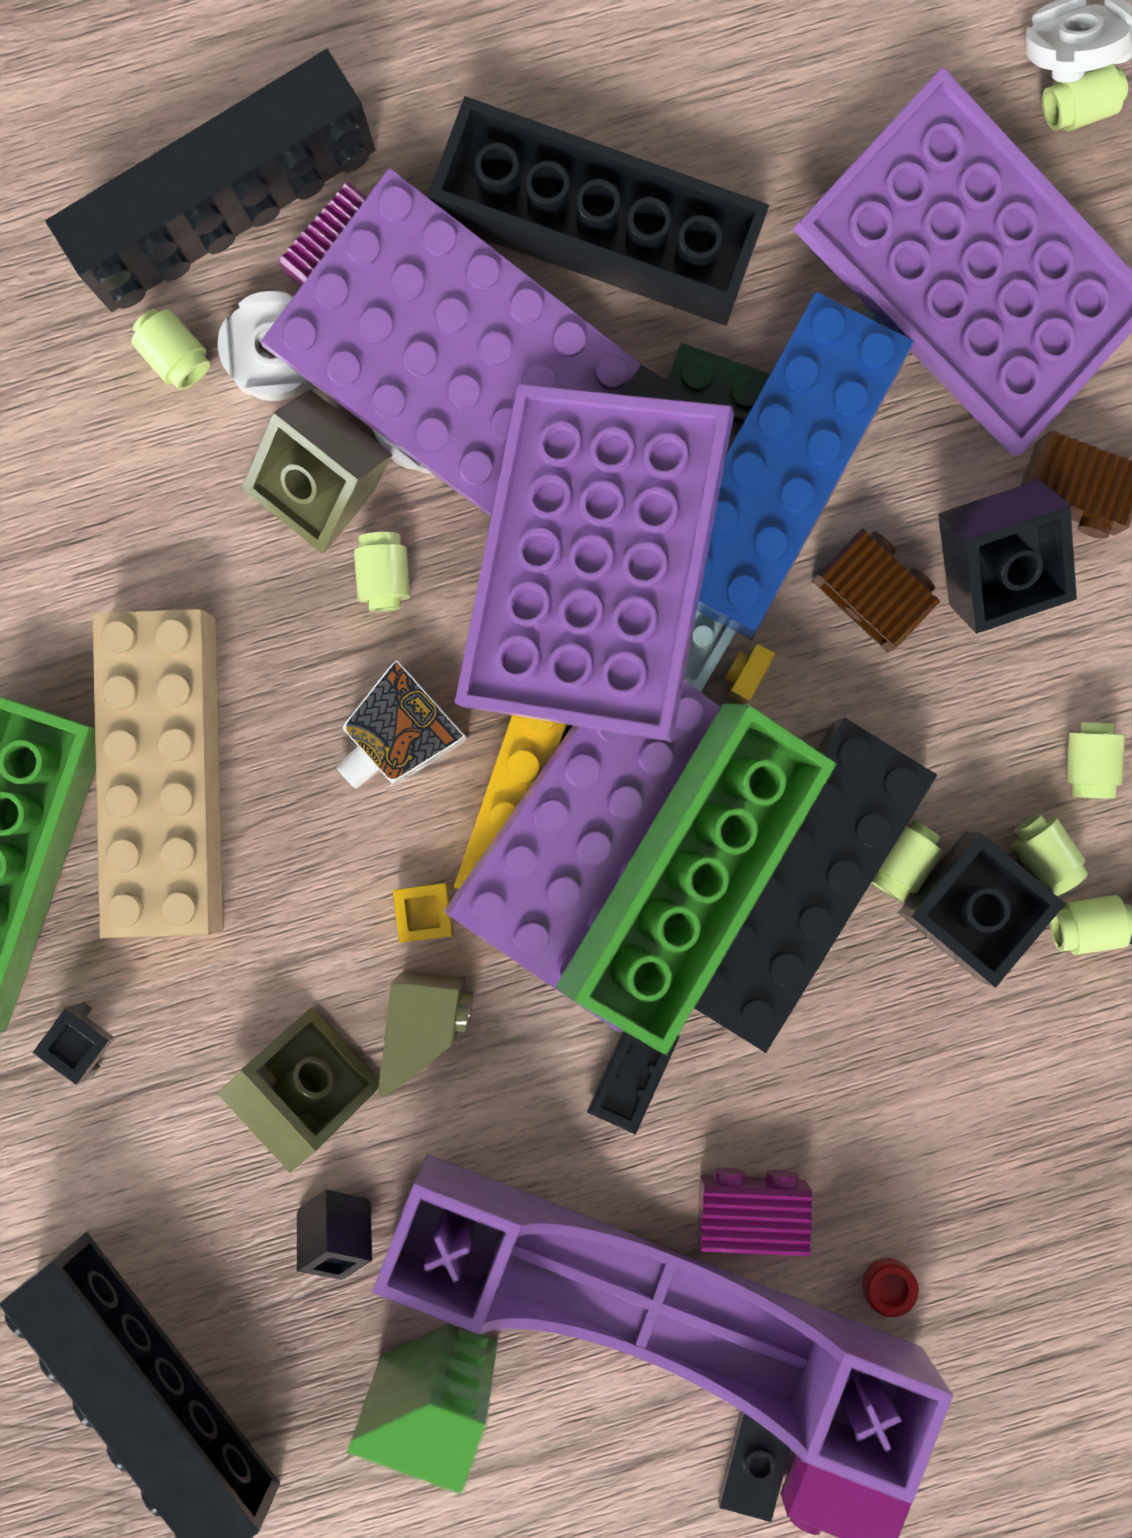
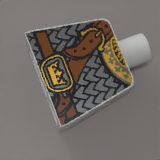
M396 660L343 725V730L357 744V747L335 767L356 790L378 770L392 784H399L468 740V737L406 668Z

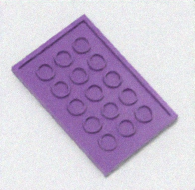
M943 66L792 229L886 327L914 341L910 351L1013 457L1025 452L1132 332V270Z
M388 168L261 340V344L265 349L490 517H492L517 385L622 395L641 365L640 362L390 168Z
M517 385L455 704L465 708L673 741L734 417L731 406Z
M684 680L672 742L573 725L444 912L561 992L555 986L718 714L720 707ZM581 1006L582 1008L596 1016L598 1019L612 1027L614 1030L621 1033V1028L615 1026L609 1021L603 1019L597 1014Z

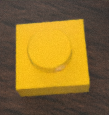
M759 644L751 648L748 655L739 650L724 679L732 682L726 695L742 704L748 703L776 653Z
M447 883L393 890L399 943L451 937L454 935L452 918L444 912L450 903Z

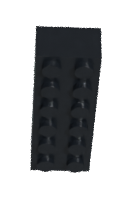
M327 48L49 217L45 222L78 276L104 305L113 312L118 308L125 309L136 305L145 297L146 291L162 281H173L182 277L190 269L193 262L208 253L217 254L226 250L233 244L236 236L252 226L261 227L270 223L278 216L280 209L297 199L305 200L316 195L323 188L326 181L342 171L349 173L357 170L368 160L369 155L376 150L362 103Z
M467 96L463 98L427 196L479 238L725 326L728 324L769 208L767 203Z
M847 718L834 721L816 749L835 762L836 766L694 1009L765 1053L770 1048L937 777V774Z
M85 1232L0 1302V1307L5 1313L7 1326L17 1337L27 1341L39 1357V1365L45 1376L52 1382L60 1384L73 1401V1409L78 1419L85 1426L93 1427L106 1444L111 1462L117 1469L129 1474L141 1490V1497L147 1509L153 1515L162 1517L175 1534V1538L254 1537L259 1533L279 1488V1480L89 1233Z

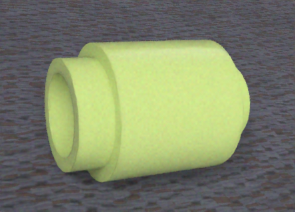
M1112 63L1099 69L1085 71L1084 76L1077 81L1059 82L1055 80L1053 85L1045 88L1042 94V110L1048 126L1054 131L1064 129L1070 132L1118 114L1122 109L1123 100L1126 99L1128 94L1126 76L1120 68H1116Z
M152 309L144 313L133 326L135 334L132 338V345L166 384H174L180 391L186 390L200 381L208 372L211 363L205 357L206 349L172 310L166 309L159 312L157 309Z
M373 532L358 536L359 548L354 549L358 601L369 603V611L387 612L401 609L400 601L411 598L407 547L401 545V535L396 532Z
M1081 722L1080 732H1069L1067 783H1072V796L1104 799L1116 798L1117 786L1123 785L1125 734H1114V723Z
M1038 814L1014 829L1013 832L1017 838L1011 843V848L1026 870L1056 896L1073 889L1087 878L1089 873L1083 866L1086 859L1057 817L1045 820L1041 814Z
M912 821L910 826L905 827L871 883L902 903L906 902L911 893L917 895L944 853L936 845L940 840V836L926 826Z
M1118 895L1065 902V906L1050 922L1051 935L1056 948L1060 952L1070 951L1073 955L1125 948L1129 945L1132 936V906L1128 903L1124 904Z

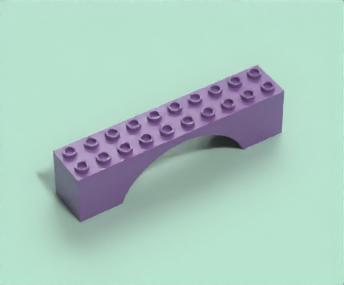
M426 1154L372 1293L477 1334L500 1329L538 1330L579 1338L637 1357L702 1387L741 1410L777 1436L804 1462L911 1504L914 1501L953 1397V1393L921 1346L429 1154Z

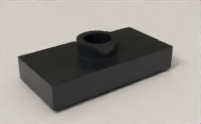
M622 1030L588 1105L587 1113L636 1135L680 1038L679 1034L667 1055Z
M742 1411L740 1412L718 1497L719 1508L772 1522L791 1448Z

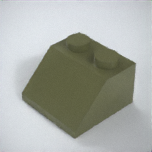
M310 389L273 412L241 489L317 550L324 553L374 493L392 454Z
M403 971L391 982L378 1089L379 1095L389 1096L450 1048L458 1032H466L467 1025H470L473 1005V993L464 992L466 978Z
M311 1007L241 1069L217 1094L290 1173L314 1154L379 1089V1079Z

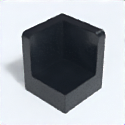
M85 1002L65 1008L32 1052L75 1085L96 1074L101 1067L97 1061L115 1038L87 1018L92 1007Z
M326 1189L298 1209L297 1272L343 1280L372 1262L371 1203L368 1199Z

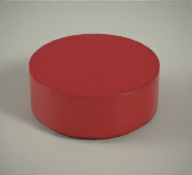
M893 1258L880 1259L872 1263L863 1275V1294L877 1313L886 1317H899L909 1312L915 1305L919 1294L918 1283L914 1274L903 1262Z

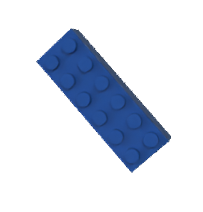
M815 292L726 454L697 608L699 613L753 640L904 365L914 343L913 340Z

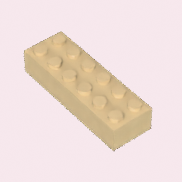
M201 609L93 613L100 938L210 935L222 931L223 893L216 617Z

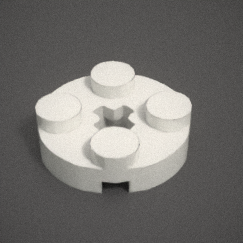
M1057 0L1049 3L1033 15L1032 27L1030 28L1027 25L1026 55L1035 65L1052 70V78L1059 82L1077 81L1084 76L1085 71L1099 69L1110 64L1124 63L1132 58V5L1125 0H1105L1104 6L1087 5V0Z
M263 291L244 298L238 303L239 308L232 313L229 320L225 318L218 335V352L224 369L244 393L267 401L287 400L315 387V385L279 358L269 359L267 353H259V346L262 345L261 340L293 298V296L279 291Z

